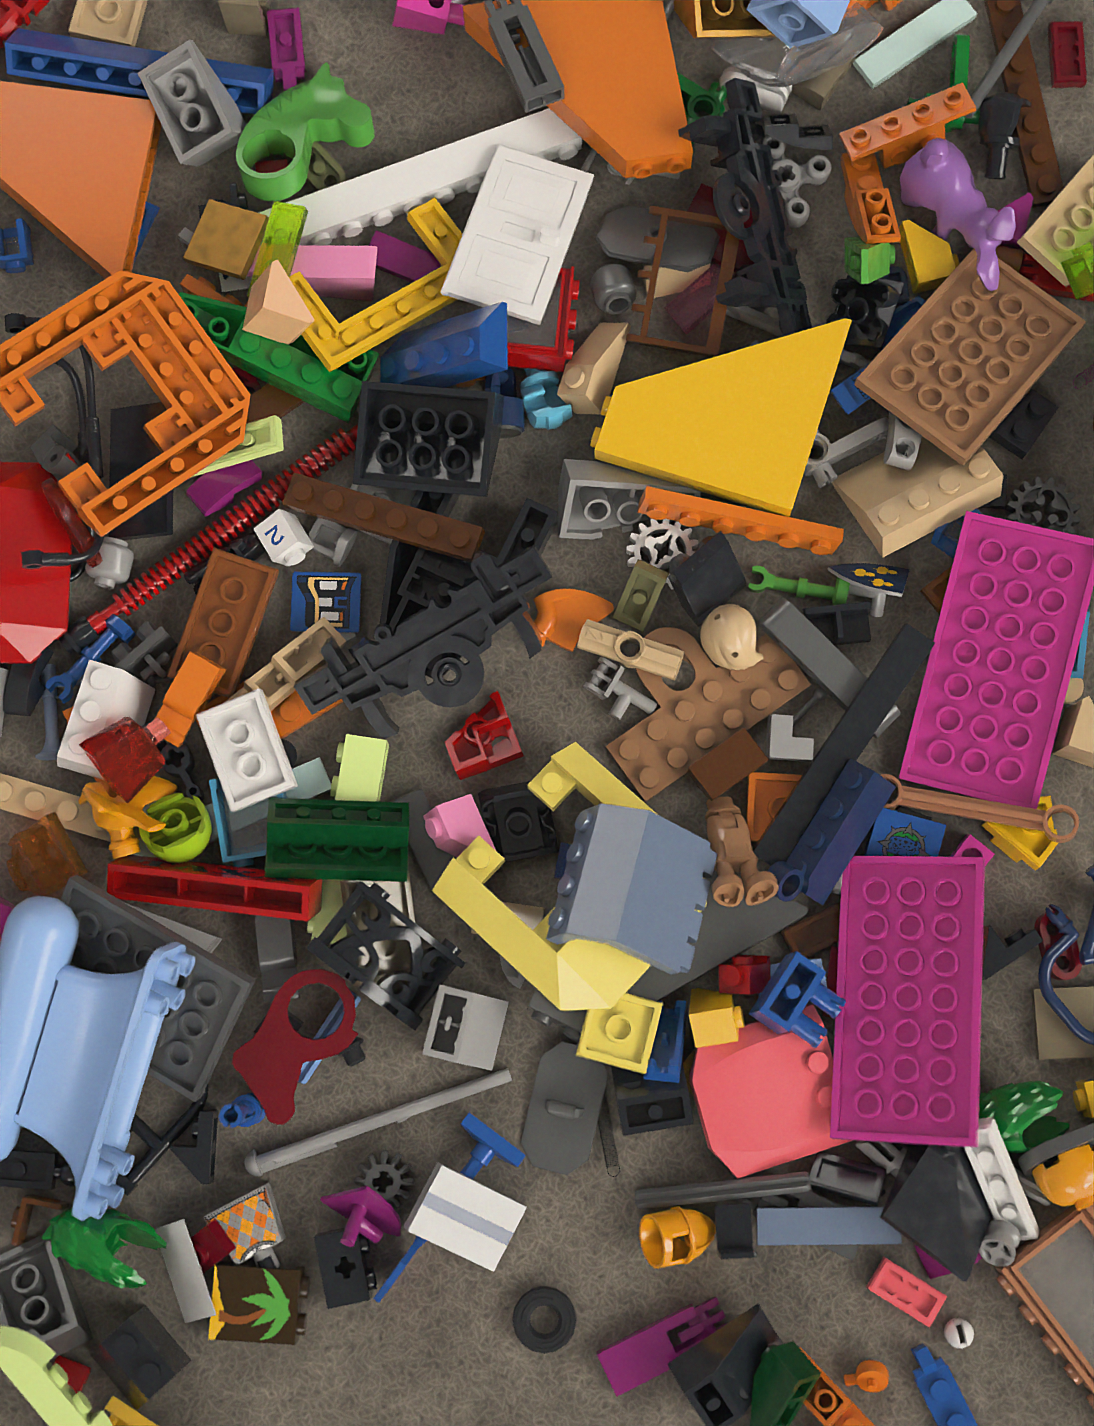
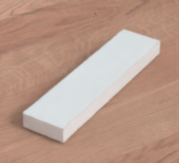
M994 1117L979 1119L978 1148H964L994 1220H1004L1016 1226L1021 1235L1020 1241L1038 1239L1040 1230Z

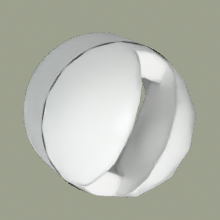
M954 1318L945 1325L944 1336L951 1346L960 1349L971 1344L974 1338V1331L969 1322L962 1318ZM957 1325L962 1326L965 1339L963 1343H960Z

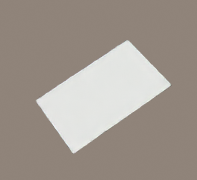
M184 1219L155 1228L156 1233L167 1243L166 1249H160L185 1323L216 1315Z

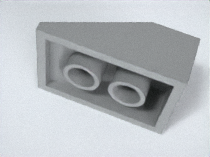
M189 39L138 72L180 164L198 167L238 143L246 126L236 103L193 40Z

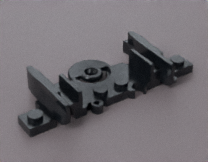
M733 78L725 83L727 104L730 110L724 112L723 117L715 115L701 117L679 129V137L694 143L718 148L719 156L712 159L710 164L712 167L727 169L728 173L721 175L715 181L713 188L715 210L726 230L736 238L744 241L748 257L755 263L737 271L736 278L724 283L726 291L716 296L718 303L730 307L748 306L764 308L768 306L777 308L779 328L783 336H787L812 328L806 303L807 294L805 286L801 281H797L801 279L796 260L798 250L791 248L787 241V237L792 235L793 231L788 226L781 192L777 189L782 184L781 174L776 169L772 170L771 167L773 157L770 145L754 143L765 137L763 127L760 124H756V122L763 119L755 82ZM734 184H736L742 190L744 195L739 190L735 189ZM751 208L752 224L750 227L744 228L743 223L749 219Z
M535 545L496 566L489 554H483L481 550L475 553L471 562V568L475 576L464 579V585L460 588L448 587L447 593L451 596L449 604L440 605L432 596L427 607L399 622L394 633H392V628L389 624H378L374 631L376 641L369 640L365 636L361 639V642L348 648L355 659V662L351 664L333 637L328 638L321 648V654L328 664L296 681L294 684L295 690L310 713L313 715L342 698L350 711L361 706L372 727L383 739L398 734L399 726L388 716L380 697L391 692L403 697L419 690L427 700L438 706L458 707L468 703L479 693L484 681V665L479 655L492 646V635L511 621L526 646L529 659L542 650V640L536 624L527 612L530 604L525 598L524 593L552 578V573ZM385 631L387 634L381 635L379 632ZM448 652L456 653L468 661L464 664L459 658L454 656L440 658L433 666V682L427 683L425 670L428 663L435 656ZM448 669L453 670L456 677L451 681L445 680L443 672Z

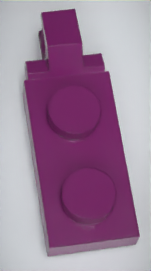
M299 8L267 10L272 69H274L276 82H283L284 92L298 85L297 80H305L304 73H306Z

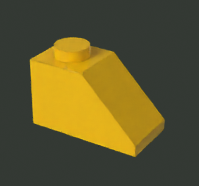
M910 220L902 221L899 227L901 236L900 246L913 293L937 289L959 265L958 256L952 254L950 244Z
M701 988L691 989L689 1019L696 1048L738 1041L739 1028L744 1027V1019L741 1006L734 1007L732 995Z

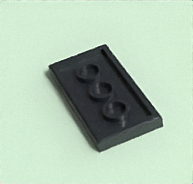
M162 402L111 409L109 488L162 454L143 428L146 423L167 410ZM174 489L108 532V537L124 541L173 535Z

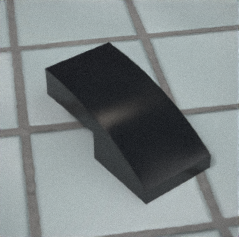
M46 647L41 652L42 655L32 664H12L3 700V711L6 714L31 716L46 690V687L38 679L54 653L49 647Z

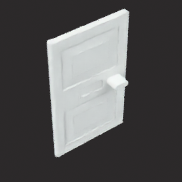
M497 145L442 286L441 294L481 307H487L503 301L507 303V315L541 325L592 185L594 174Z

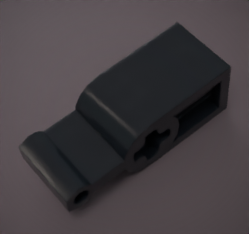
M152 721L139 727L161 767L169 775L182 778L187 787L186 794L191 799H194L192 796L194 795L203 800V790L194 783L190 775L194 768L195 760L185 740L180 747L170 742L167 745L165 739L158 735L153 737L146 726ZM176 753L183 757L181 759L182 765L178 768L171 764L174 761L172 756Z

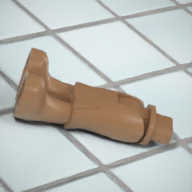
M717 797L713 801L708 799L706 802L708 811L705 814L707 822L706 831L709 842H711L712 851L717 853L714 869L718 877L712 884L714 900L726 907L738 906L743 899V895L746 904L750 906L769 900L776 895L779 885L773 873L758 871L756 865L758 858L753 852L749 829L741 815L740 808L734 806L731 797ZM735 872L741 873V878H739L735 874Z

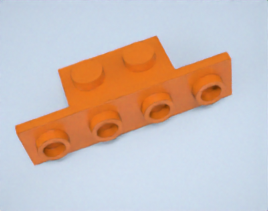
M960 83L839 133V137L852 162L879 151L880 161L883 168L886 169L893 165L905 163L919 150L924 148L928 141L937 137L945 139V123L976 111V106L964 84Z

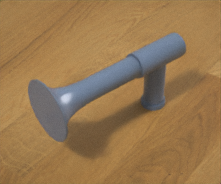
M47 664L41 674V684L43 686L46 685L50 678L62 675H56L55 664ZM84 674L80 677L75 686L81 685ZM57 686L51 693L46 689L42 695L44 702L45 743L42 751L35 755V758L38 760L48 761L57 759L61 746L58 732L57 688L64 686Z

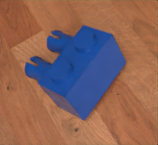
M799 952L785 955L748 1014L777 1034L792 1031L808 1042L813 1048H817L823 1041L820 1037L826 1036L827 1029L802 1013L804 1007L810 1001L834 1019L841 1012L839 1006L844 1007L846 1000L821 984L826 971Z

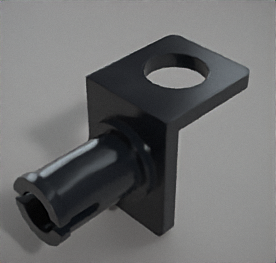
M748 1203L716 1205L714 1211L717 1255L719 1258H756L757 1251L753 1248L750 1205Z

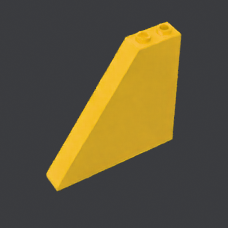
M844 318L615 386L612 397L606 395L600 415L605 416L602 428L596 427L591 439L590 446L595 448L594 459L769 513L790 517L852 320Z

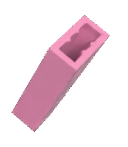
M260 245L247 277H253L254 284L268 266L278 259L288 277L300 271L318 296L373 301L377 246Z

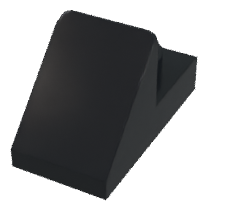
M990 925L983 926L982 980H987L1043 942L1035 929L1024 932L1022 928H1019L1004 938L1007 945H1004Z
M219 1110L199 1111V1117H194L192 1138L197 1139V1145L174 1144L169 1146L170 1150L201 1184L209 1185L214 1182Z

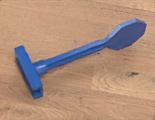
M468 1113L460 1125L478 1142L470 1152L472 1157L460 1172L461 1174L474 1179L483 1165L487 1167L495 1155L515 1167H518L526 1156L471 1113ZM416 1235L413 1244L373 1298L378 1303L382 1300L418 1248L428 1240Z

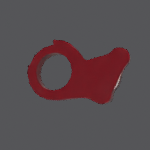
M323 969L304 970L293 975L276 993L270 1009L255 1036L233 1053V1067L242 1075L248 1087L260 1101L267 1119L273 1124L284 1125L295 1113L294 1093L300 1078L302 1065L308 1061L321 1060L341 1053L350 1046L359 1034L352 1029L356 1017L354 996L345 984L346 980L336 973ZM320 983L330 986L339 994L343 1001L344 1015L341 1024L333 1033L323 1038L313 1039L301 1035L294 1029L289 1020L288 1006L290 999L298 989L307 984Z

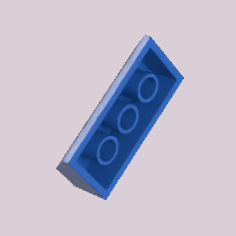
M502 301L403 333L380 357V383L445 388L508 370L507 303Z

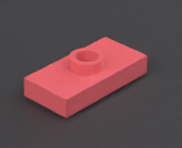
M884 1256L866 1286L867 1289L929 1328L947 1298L945 1294Z

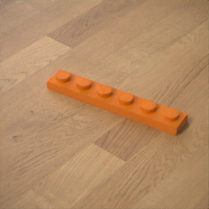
M646 486L639 500L637 513L646 514L649 518L655 520L669 519L678 521L687 527H706L713 529L716 533L722 531L723 534H738L752 541L765 540L775 542L784 548L798 547L807 549L816 555H833L843 541L844 529L650 486Z

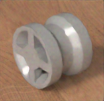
M1004 1220L990 1221L979 1250L982 1258L995 1266L1005 1267L1010 1265L1014 1261L1016 1248L1020 1243L1021 1235L1016 1226Z

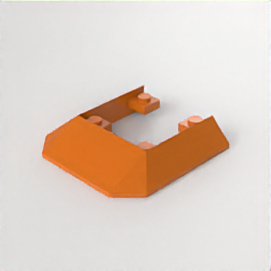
M122 270L117 271L0 344V407L14 426H17L45 407L44 402L28 382V379L82 345L101 371L128 355L167 409L143 427L162 454L109 489L105 487L88 462L58 481V486L77 510V516L100 537L243 443L251 396L169 281Z

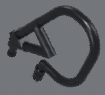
M208 1084L202 1097L196 1102L193 1101L188 1110L161 1137L140 1117L134 1114L129 1132L133 1131L150 1149L126 1176L118 1174L115 1185L124 1188V1194L128 1196L138 1186L137 1183L167 1152L169 1146L173 1145L175 1140L193 1122L194 1117H198L199 1111H202L206 1104Z

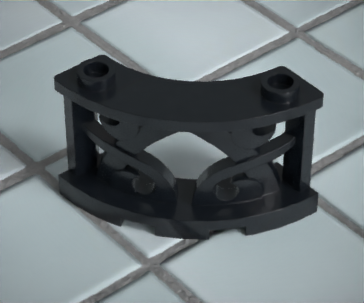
M360 880L356 885L357 888L319 937H314L306 949L351 983L355 984L357 980L362 982L358 988L361 992L381 1007L383 1006L407 1026L416 1030L424 1020L419 1014L438 991L439 985L445 982L456 966L462 969L466 963L458 957L461 950L446 938L440 943L386 901L390 897L387 891L375 882L368 887ZM366 899L376 906L378 915L374 919H369L367 914L362 911L361 919L368 929L360 931L350 917L363 900ZM391 914L406 926H389ZM346 924L352 934L328 946ZM420 937H422L433 947H429L423 951V946ZM383 940H407L411 954L410 973L406 971L390 972L375 983L373 980L379 970V956L371 943ZM364 946L368 953L369 961L367 964L360 966L357 965L356 960L359 956H365L359 949ZM439 956V957L436 959V961H435L432 965H430L432 959H433L434 957ZM396 981H408L407 985H405L402 982H399V989L397 991H392V986Z

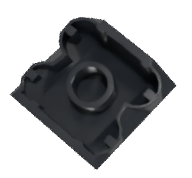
M847 275L846 279L836 281L832 287L831 297L833 302L837 304L835 312L827 318L826 324L844 318L850 319L852 321L844 344L882 348L904 283L879 278L869 284H860L850 275Z
M722 531L718 532L715 536H707L702 539L698 544L697 551L691 556L686 553H680L673 557L669 563V581L682 608L698 627L703 624L706 617L715 608L726 604L746 586V579Z
M531 781L488 788L478 793L483 822L496 851L505 859V862L557 853L559 851L551 809L528 789L527 785Z

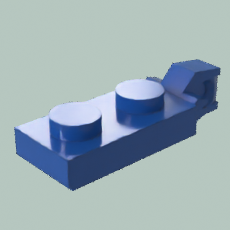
M924 1343L912 1348L911 1351L919 1365V1368L912 1371L915 1377L914 1381L936 1425L978 1426L948 1365L944 1363L942 1357L934 1360Z

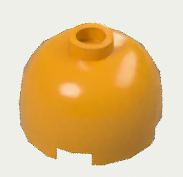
M1088 1144L1057 1155L1059 1159L1054 1161L1050 1168L1046 1169L1044 1163L1033 1169L1032 1175L1038 1188L1052 1203L1063 1207L1075 1205L1077 1210L1094 1205V1146L1090 1147Z

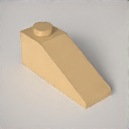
M599 323L572 356V360H569L566 364L557 395L567 405L571 404L572 411L575 414H601L606 395L610 396L626 344V336L631 328L629 323Z

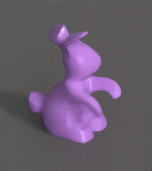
M939 137L928 141L924 148L919 150L905 163L900 176L901 201L903 204L911 207L923 206L935 211L937 225L933 228L932 233L946 241L952 229H957L964 236L968 246L974 248L978 255L976 269L982 284L990 291L998 289L1000 271L995 250L1002 240L1009 241L1013 238L1016 228L1014 209L1012 207H1004L998 212L995 208H988L983 193L975 188L971 169L963 153L950 141Z

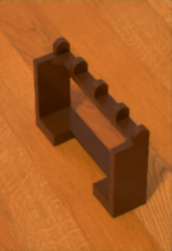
M649 206V214L661 216L657 238L644 236L643 244L656 246L652 271L638 270V278L650 280L646 305L632 304L631 311L644 313L640 335L627 334L626 341L639 343L642 346L716 357L719 354L727 310L726 305L718 303L716 296L725 292L724 283L732 280L739 239L727 231L706 347L647 337L667 222L674 221L726 230L717 216Z

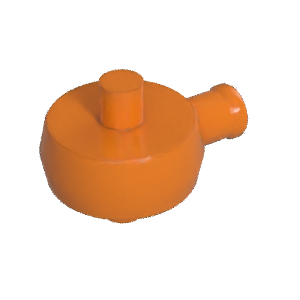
M866 1360L857 1366L854 1374H845L844 1382L847 1387L858 1385L867 1392H880L888 1385L889 1372L883 1363L876 1360Z

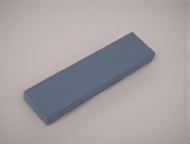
M884 1206L756 1207L757 1245L902 1244L901 1233L880 1218Z

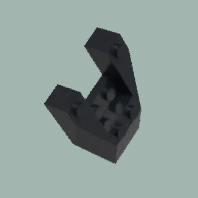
M416 491L410 506L449 517L460 494ZM526 498L498 558L490 555L496 566L532 545H535L540 555H542L558 522V512ZM392 540L389 548L380 623L389 624L392 628V633H394L399 622L427 607L432 596L440 605L449 604L451 596L447 593L448 587L460 588L464 585V579L475 576L471 568V562ZM385 631L379 632L381 635L387 634ZM449 652L435 656L428 663L425 676L432 678L433 666L440 658L454 656L461 659L463 656ZM450 669L445 670V671L443 672V676H444Z

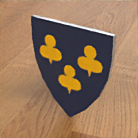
M850 563L828 567V571L850 583L848 594L872 598V609L869 614L874 617L883 616L886 594L902 597L910 569L870 563Z

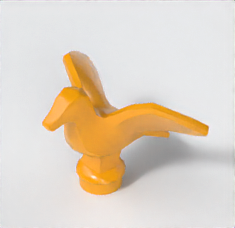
M137 773L127 781L115 798L108 795L101 783L89 782L82 789L78 802L80 805L87 802L91 804L95 823L100 828L107 830L110 835L111 843L109 850H111L113 859L141 852L139 847L140 840L133 832L134 826L148 832L159 831L166 827V823L148 816L143 811V808L164 796L173 794L177 791L178 787L169 780Z

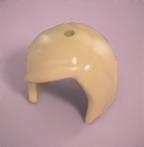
M725 604L715 608L706 617L701 626L700 639L704 651L715 664L730 670H745L763 659V655L755 650L756 625L752 615L746 609L735 604Z

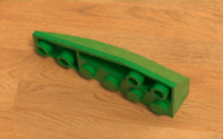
M184 292L179 293L181 299L225 360L266 383L349 423L360 402L362 381H369L379 353L370 349L329 372L302 335L288 345L244 331L242 329L247 307Z

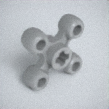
M767 134L761 139L760 144L770 145V148H773L771 149L773 157L772 170H778L781 177L788 179L787 182H782L777 189L781 192L788 226L799 228L808 220L810 208L807 201L799 196L798 189L807 183L815 186L825 183L830 176L831 163L825 156L815 155L807 163L798 166L795 162L785 159V143ZM737 187V190H739L744 195L742 190L739 187Z

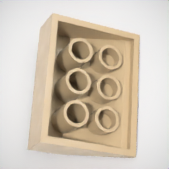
M922 436L918 454L911 470L908 471L885 464L883 452L838 475V478L832 484L883 558L935 531L936 528L966 514V511L971 512L1000 497L1003 474L981 446L966 464L962 466Z

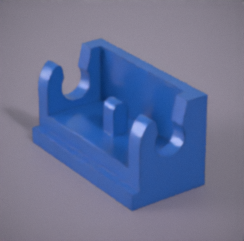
M676 1000L674 1009H667L662 1005L644 1079L679 1083L687 1022L686 1001Z

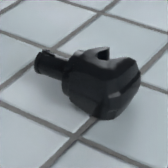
M1010 92L996 93L994 96L985 98L981 104L978 126L980 144L989 148L984 178L1005 180L1008 152L1014 147H1019L1020 139L1011 137L1017 125L1020 109L1022 107H1031V102L1017 94Z

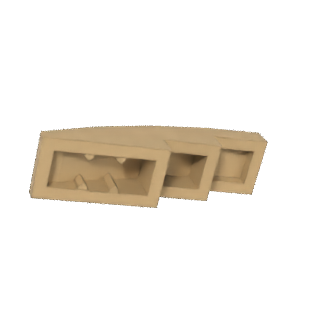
M323 617L273 655L270 663L246 680L244 687L225 702L260 688L264 692L270 711H272L295 691L294 684L296 681L316 671L326 663L321 654V648L328 638L333 637L340 648L347 641Z

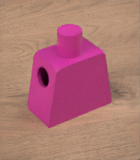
M397 0L392 26L444 34L447 22L464 26L463 5L453 3L451 0Z

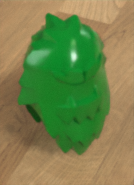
M1025 1081L1016 1084L1009 1083L987 1093H979V1119L994 1117L1009 1154L1027 1152L1042 1143L1062 1136L1070 1128L1069 1123L1058 1122L1056 1117L1043 1116L1058 1106L1056 1101L1063 1095V1091L1050 1086L1048 1082Z
M72 1208L50 1219V1226L42 1236V1240H51L52 1254L56 1259L62 1257L73 1269H82L103 1283L107 1282L120 1289L124 1287H143L147 1284L143 1278L137 1275L138 1272L114 1257L115 1253L122 1246H127L120 1239L157 1250V1248L166 1249L167 1243L147 1222L132 1219L115 1208L106 1209L100 1219L90 1216L83 1221L76 1219L72 1215Z

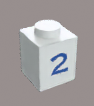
M281 509L276 510L254 528L271 560L288 567L301 562L305 558L306 553L314 547L296 515Z

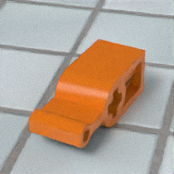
M190 651L164 697L163 705L155 717L164 727L156 735L180 747L194 721L197 719L196 714L204 710L226 669L198 652Z

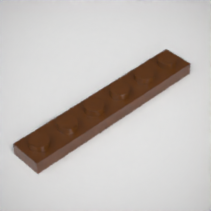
M297 473L293 474L282 503L286 508L467 562H472L485 534V530L480 526Z

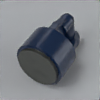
M508 366V370L485 376V391L496 392L504 396L500 438L517 437L525 431L524 401L516 398V375L514 370Z

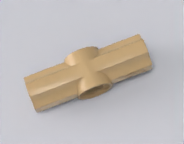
M589 619L586 620L582 627L577 644L578 649L617 661L626 668H638L674 681L684 656V651L643 638L636 632H625ZM628 643H635L640 647L638 654L632 657L623 655L621 650Z

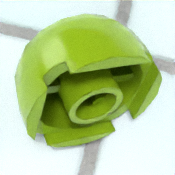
M174 793L160 798L146 810L149 814L148 816L166 823V827L155 832H148L139 828L140 837L156 858L169 863H183L200 855L208 846L212 834L211 819L205 805L198 797L192 795L194 799H191L190 797H184L183 793Z

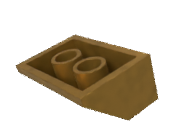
M673 0L674 11L693 38L776 37L747 10L751 0Z

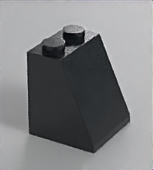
M144 1306L124 1321L91 1354V1357L136 1410L150 1400L191 1361L190 1357L147 1306Z

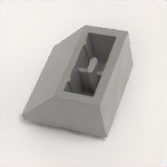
M439 985L422 1055L492 1070L509 1002Z

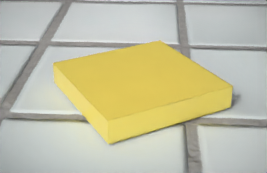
M625 993L611 1009H588L575 1055L646 1074L663 1003Z

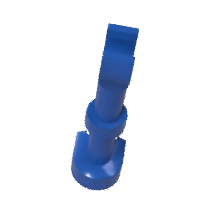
M112 614L106 620L107 629L90 648L86 646L80 652L82 656L67 672H64L61 676H54L47 681L45 687L50 693L57 686L65 687L63 693L58 697L62 703H66L72 698L73 688L85 673L89 660L100 662V656L117 638L123 643L128 644L136 636L131 627L115 614Z

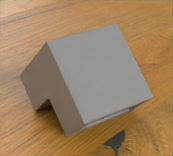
M771 714L767 717L766 756L769 760L802 762L813 760L814 738L792 737L794 715Z

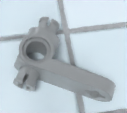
M881 418L833 443H830L827 437L817 429L812 448L818 450L821 457L818 459L808 458L804 471L805 476L813 475L819 488L826 486V482L830 484L835 481L838 476L831 465L887 437L888 418Z

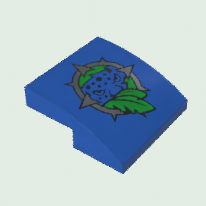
M883 808L872 825L869 841L866 843L863 856L938 857L946 825Z

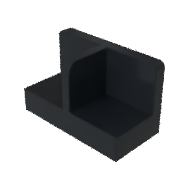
M871 602L807 607L801 611L833 645L871 641L868 613L872 609Z

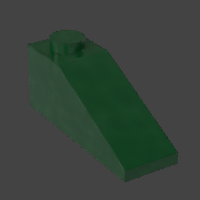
M794 1341L779 1346L777 1344L771 1345L763 1352L761 1356L762 1362L754 1374L749 1426H790L822 1374Z

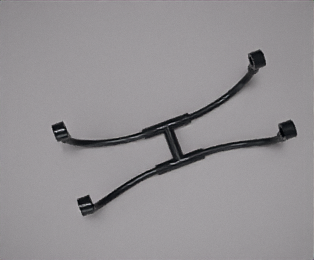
M20 313L5 315V330L11 334H18L43 317H26ZM82 345L79 349L85 369L88 417L83 388L76 371L63 358L56 361L55 364L62 367L68 374L75 391L80 432L77 433L79 459L84 464L88 462L101 480L104 475L99 418L96 417L94 371L91 356ZM86 524V540L83 553L69 555L68 552L43 553L39 550H28L21 553L22 568L38 569L49 566H69L72 563H79L77 568L71 572L70 582H72L84 573L87 560L98 553L104 536L100 537L96 533L94 539L95 531Z

